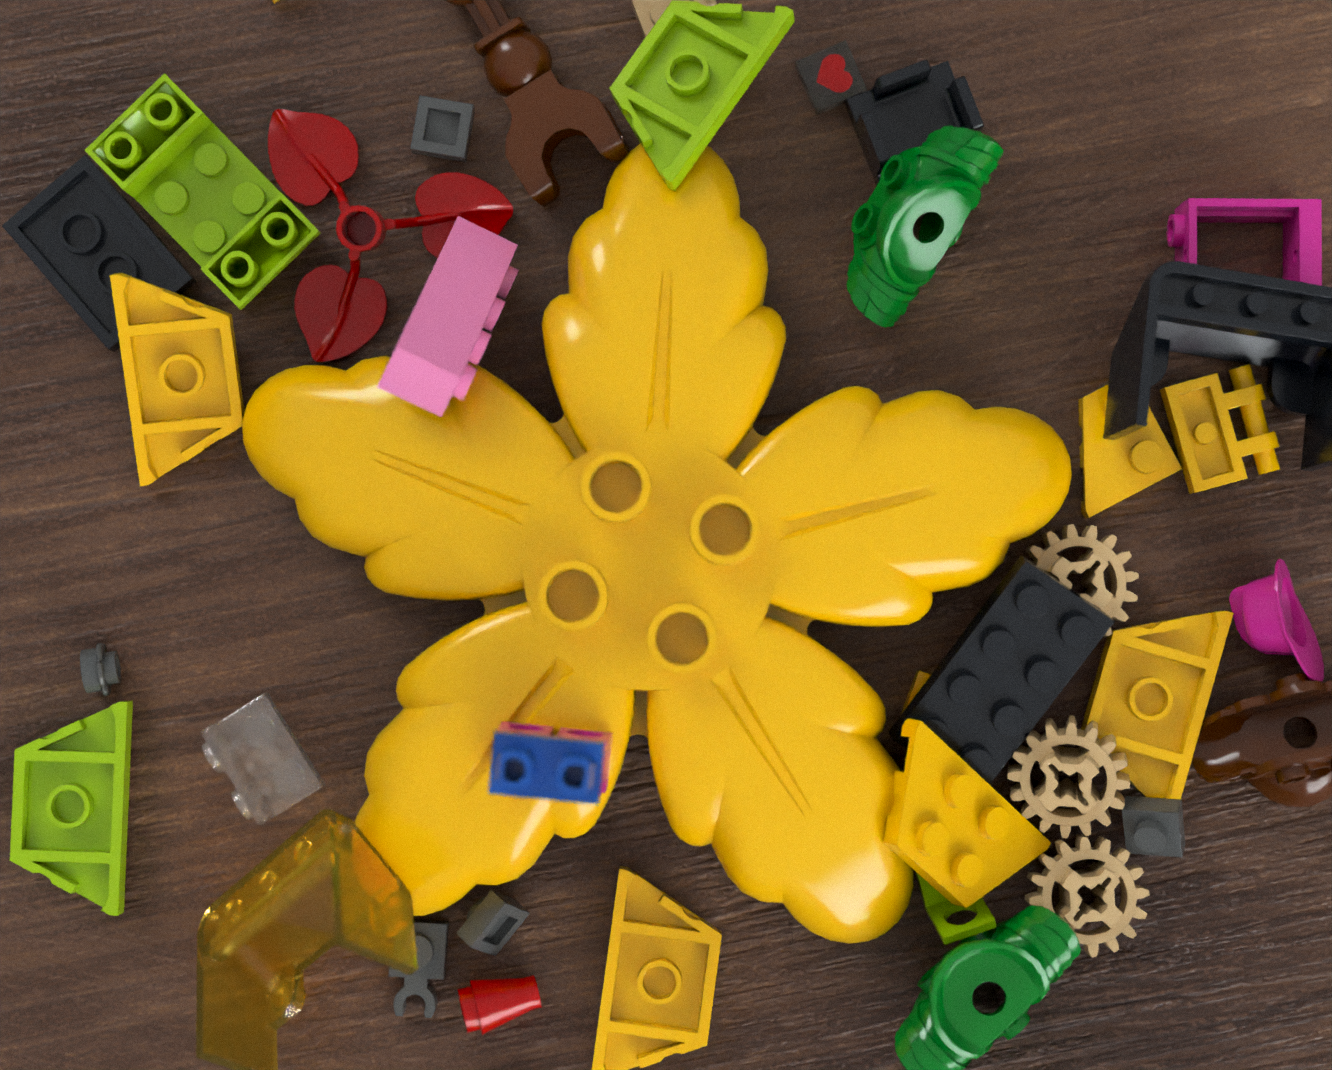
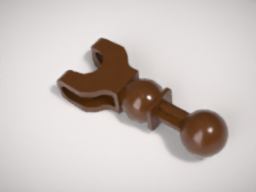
M444 0L454 6L466 7L483 36L481 40L474 44V48L484 58V72L488 84L497 94L506 97L504 101L512 115L511 126L506 135L505 156L533 200L544 207L556 200L560 194V186L555 179L551 159L554 149L563 139L576 135L587 137L595 145L598 152L611 162H617L628 155L629 146L607 106L598 97L586 91L568 89L563 85L560 78L552 72V57L548 46L539 36L531 33L528 24L521 17L511 20L499 0Z

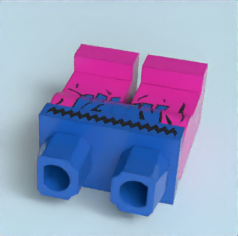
M502 721L498 730L494 732L488 794L598 805L600 795L602 793L605 794L607 791L613 732L561 727L558 734L553 736L554 726Z

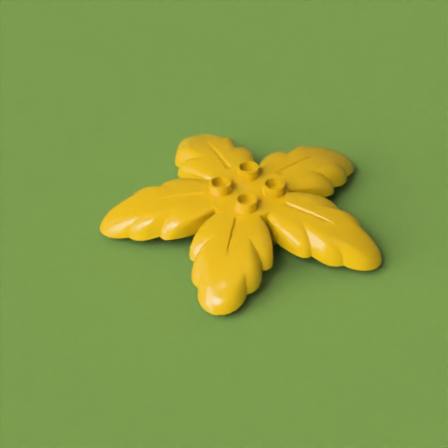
M640 143L615 168L606 188L603 208L586 218L574 234L568 254L569 293L558 295L551 300L542 318L545 355L552 383L564 413L559 421L549 423L523 396L506 382L479 365L469 362L467 363L468 365L477 369L463 400L454 396L451 397L442 417L377 387L391 358L388 356L361 360L348 370L326 365H303L285 369L268 378L255 390L246 405L242 421L243 443L249 460L260 476L276 490L295 499L299 519L311 536L331 548L365 557L364 569L367 578L376 588L385 593L415 599L442 601L480 599L485 607L483 617L462 626L429 646L404 667L398 678L396 686L397 700L404 709L377 735L367 753L364 777L369 796L357 813L350 834L349 859L351 872L359 889L371 903L386 912L401 916H425L444 910L461 900L477 884L497 886L518 879L535 864L554 834L562 838H576L587 833L595 826L611 796L622 769L630 737L633 735H643L648 739L653 776L659 799L672 831L680 840L689 845L702 847L711 844L727 876L742 893L761 902L782 903L800 924L812 933L830 941L851 944L868 942L884 935L899 922L908 907L913 890L914 870L883 843L887 815L894 806L895 771H900L897 764L876 738L883 731L886 722L885 707L881 697L853 668L836 654L808 637L807 628L813 620L848 626L884 627L909 625L920 620L928 613L933 603V592L969 587L989 578L1003 563L1010 543L1026 538L1047 525L1060 510L1067 497L1072 471L1070 456L1061 437L1049 424L1037 416L1019 409L1005 407L974 409L961 397L941 390L917 391L882 403L878 394L869 388L861 386L844 387L800 410L767 436L758 434L753 424L768 398L778 372L786 342V328L781 316L773 308L763 305L769 270L766 247L756 229L740 217L739 194L734 177L724 160L708 145L676 191H673L667 187ZM501 722L554 726L553 736L558 734L561 727L613 732L608 786L606 793L600 795L599 804L488 794L494 732L498 730Z

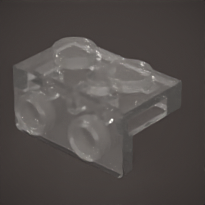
M268 692L258 696L221 721L201 730V734L206 740V743L202 745V750L208 762L218 773L226 772L236 788L231 792L237 808L246 819L250 820L254 817L260 826L326 785Z

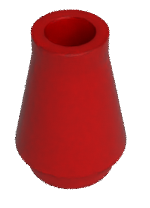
M534 975L524 978L469 980L470 986L457 989L467 1033L480 1030L483 1035L531 1010L542 1008Z

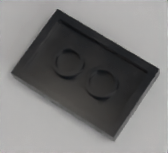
M86 154L2 225L106 348L112 352L119 349L120 344L110 281L111 274L124 273L180 295L197 282Z

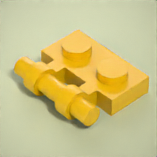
M1250 364L1228 370L1234 391L1223 394L1218 373L1160 389L1189 494L1247 479L1242 457L1253 454L1258 475L1280 469L1274 449L1280 447L1276 432H1269L1261 401L1266 400L1262 384L1256 385ZM1238 407L1248 437L1240 441L1236 439L1228 411Z

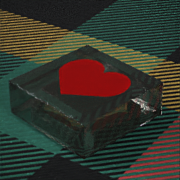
M846 40L800 59L795 63L796 71L816 115L840 106L846 102V99L867 91Z

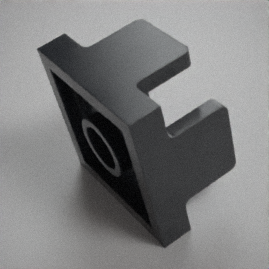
M923 60L877 78L871 90L850 97L845 102L876 186L880 181L884 165L892 156L898 155L907 149L922 146V143L926 142L931 132L949 125L969 128L979 132L984 127L965 76L955 79L948 61L930 67L928 60Z

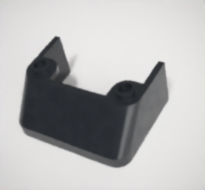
M1180 261L1164 263L1151 271L1143 281L1112 352L1103 439L1116 440L1147 426L1150 389L1152 385L1158 383L1165 375L1169 351L1268 367L1267 392L1272 403L1285 413L1306 417L1301 470L1314 471L1331 466L1332 287Z

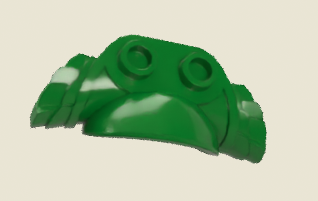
M951 125L944 126L940 130L931 132L926 142L922 143V146L907 149L898 155L892 156L886 162L882 169L879 183L868 201L858 208L851 224V229L854 233L853 260L848 265L846 285L854 305L867 319L882 327L894 326V323L899 320L901 315L905 314L909 303L918 295L919 287L929 282L941 258L948 248L953 246L959 239L963 230V224L970 211L976 209L981 200L980 189L983 185L988 184L991 178L990 174L997 168V162L1004 153V150L995 139L977 130ZM926 213L920 227L919 239H916L913 235L914 223L922 214Z
M1033 905L1016 913L1007 921L997 923V927L961 939L957 947L945 953L941 961L932 966L917 983V986L922 991L918 995L911 1013L895 1034V1051L905 1070H963L972 1059H978L990 1050L995 1039L1004 1036L1009 1040L1019 1034L1030 1021L1031 1016L1027 1013L1030 1006L1044 998L1050 990V984L1056 982L1064 974V970L1071 966L1072 961L1081 953L1079 940L1070 924L1057 913L1045 907ZM984 982L997 983L1002 987L1005 994L1004 1003L991 1014L979 1012L972 1002L975 988Z

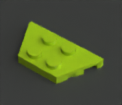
M672 0L609 89L614 101L669 189L676 191L795 22L792 9L786 6H776L775 13L743 11L742 4L719 3L714 6H704L699 2Z
M119 701L100 712L73 722L52 734L38 738L14 751L10 861L32 873L45 875L53 885L70 894L76 892L103 907L101 911L111 916H119L124 913L133 701Z

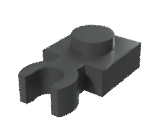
M394 918L392 920L388 976L404 977V985L394 998L393 1007L396 1016L404 1015L407 1006L406 998L410 995H418L423 998L425 1002V1018L433 1016L437 1008L438 998L436 991L429 983L430 979L444 980L446 976L449 921Z

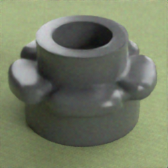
M97 643L96 648L81 650L80 669L86 693L102 691L104 696H109L112 684L121 683V665L117 651L108 652L106 645L103 643Z

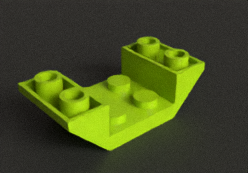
M165 73L85 149V152L126 193L132 196L202 267L201 270L240 310L321 234Z

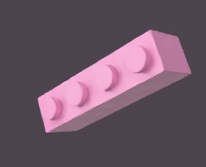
M460 216L457 217L377 386L378 388L442 417L452 396L460 400L464 399L477 371L476 368L467 363L470 362L478 365L491 338V334L483 331L482 328L490 332L493 330L505 304V301L496 296L505 300L519 271L510 266L518 246L517 244Z

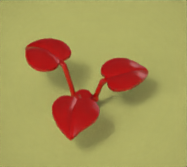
M276 109L272 113L268 130V153L272 172L278 185L288 197L306 206H314L321 203L328 196L329 192L332 191L339 203V210L342 212L336 223V233L340 242L350 249L348 254L350 259L349 273L337 265H322L307 273L296 289L294 309L297 322L308 343L312 358L316 362H328L348 356L367 344L380 330L387 313L385 289L376 280L358 278L361 270L362 252L378 248L383 243L388 230L423 226V244L428 252L438 258L458 216L499 235L514 213L513 205L491 184L468 174L446 172L428 178L418 187L415 201L421 216L384 220L383 216L373 208L361 205L351 206L345 191L339 184L350 179L355 174L359 163V147L355 136L347 126L333 117L319 113L297 112L286 109Z

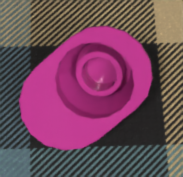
M1278 559L1275 563V573L1253 580L1231 591L1229 602L1232 613H1234L1233 618L1236 629L1241 638L1253 649L1265 654L1295 655L1304 673L1311 681H1323L1324 663L1317 637L1294 592L1284 560Z

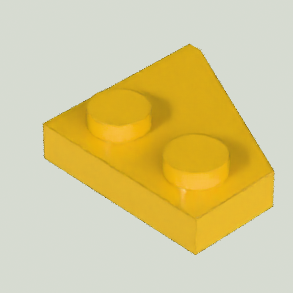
M1108 384L1078 400L1079 426L1082 429V444L1079 447L1080 468H1083L1084 501H1081V512L1084 518H1090L1182 469L1150 407L1148 409L1146 427L1116 440L1103 439Z

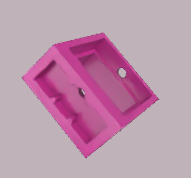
M1188 198L1175 208V214L1169 216L1167 243L1169 247H1175V261L1197 264V222L1283 223V279L1322 286V199Z

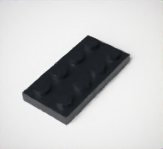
M1021 555L888 731L892 740L908 750L909 737L901 736L902 726L906 719L920 720L990 785L1011 758L1014 751L1018 749L1115 621L1108 614Z

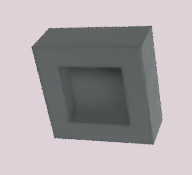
M419 95L410 147L412 153L466 162L475 115L474 105Z
M1125 796L1122 817L1126 850L1130 854L1183 857L1185 832L1182 799Z
M490 890L486 897L479 899L470 908L466 922L456 934L470 948L496 956L530 913L517 900Z

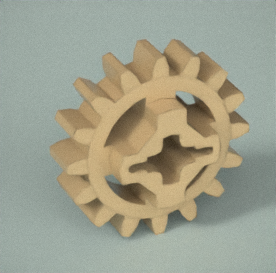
M1074 524L1063 526L1062 539H1059L1052 531L1043 533L1042 538L1046 546L1044 549L1034 545L1027 547L1025 551L1034 560L1033 563L1070 589L1072 588V583L1067 579L1068 574L1083 573L1084 577L1081 584L1086 588L1085 593L1077 594L1108 614L1113 620L1119 622H1126L1128 620V615L1120 607L1123 602L1137 601L1138 596L1133 592L1127 591L1126 584L1138 579L1139 574L1132 571L1125 572L1123 564L1132 557L1130 551L1114 553L1112 549L1117 540L1115 535H1107L1098 541L1096 540L1097 526L1089 525L1084 528L1081 537H1078ZM1068 547L1088 549L1076 562H1069L1064 557L1057 555L1058 552ZM1106 568H1108L1111 576V592L1105 588L1103 572ZM1111 627L1104 635L1105 637H1108L1112 634Z
M1068 716L1065 728H1057L1053 719L1047 718L1046 733L1040 735L1032 729L1026 736L1029 747L1020 745L1014 751L1012 757L1020 764L1008 766L1007 779L1019 783L1010 788V798L1012 801L1026 800L1021 807V815L1026 819L1036 814L1040 816L1039 831L1045 833L1053 823L1060 825L1062 838H1068L1071 826L1079 825L1083 834L1089 836L1091 835V821L1097 819L1105 826L1111 824L1109 806L1123 810L1125 806L1124 796L1117 790L1130 788L1129 775L1119 772L1128 766L1125 753L1111 754L1117 745L1116 737L1113 734L1104 736L1102 739L1097 738V722L1092 720L1084 730L1077 729L1075 716ZM1063 744H1073V745H1078V746H1080V747H1079V748H1068V747H1060V745H1063ZM1037 760L1045 776L1038 781V786L1034 788L1030 773L1033 764ZM1104 766L1106 781L1101 793H1099L1092 778L1099 773V768ZM1058 770L1063 771L1069 776L1077 771L1078 783H1074L1069 778L1059 782ZM1058 806L1076 807V808H1073V809H1065V808H1059Z
M1076 834L1074 848H1070L1061 839L1056 840L1055 847L1058 854L1054 858L1044 853L1038 856L1040 862L1045 866L1043 872H1028L1027 878L1038 885V888L1035 892L1025 894V901L1031 905L1045 907L1057 913L1073 928L1079 944H1083L1086 954L1091 958L1097 957L1100 943H1104L1113 952L1118 951L1119 946L1116 936L1123 933L1134 939L1137 934L1129 925L1132 917L1146 919L1147 916L1145 911L1136 906L1137 899L1150 896L1147 888L1134 883L1144 873L1142 867L1136 864L1125 866L1130 852L1122 847L1115 849L1109 854L1111 841L1102 836H1099L1093 847H1091L1088 837L1084 834ZM1084 859L1099 860L1098 863L1093 862L1088 869L1073 870L1068 866L1073 862ZM1054 882L1059 884L1060 902L1053 909L1052 888ZM1120 883L1121 901L1119 908L1115 906L1114 889ZM1083 885L1090 888L1092 894L1096 897L1090 905L1083 902L1081 896L1077 894L1079 888ZM1102 921L1105 924L1100 928L1090 931L1075 930V928L1080 929L1085 922Z

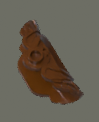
M1305 673L1290 675L1275 682L1277 690L1269 695H1259L1240 700L1203 719L1192 758V764L1200 779L1211 783L1248 780L1267 799L1288 807H1311L1332 796V680L1322 683V681L1318 680L1310 681ZM1292 719L1307 721L1315 732L1313 745L1306 749H1298L1291 746L1284 737L1283 730L1285 724Z

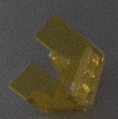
M332 809L321 810L216 899L204 913L197 932V1058L231 1070H278L277 1029L292 1017H295L303 1007L306 997L303 970L334 945L343 947L408 975L418 970L411 892L351 818Z

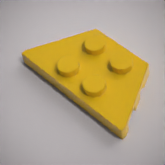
M114 273L110 275L139 483L140 486H147L181 463L201 453L216 441L223 439L242 427L245 410L233 319L231 313L127 274Z
M1220 610L1114 629L1112 634L1106 639L1081 730H1084L1093 720L1098 724L1097 738L1102 739L1109 734H1113L1116 737L1117 745L1111 754L1125 753L1128 766L1119 772L1128 774L1130 783L1145 797L1181 799L1234 614L1232 612Z
M906 719L901 732V736L909 737L904 772L895 771L894 806L887 815L883 843L949 902L968 908L1048 850L1051 842L922 721Z
M623 866L619 867L592 1070H629L638 1066L641 1069L661 1062L664 1057L675 1053L684 1054L705 1047L708 1043L722 932L639 874Z

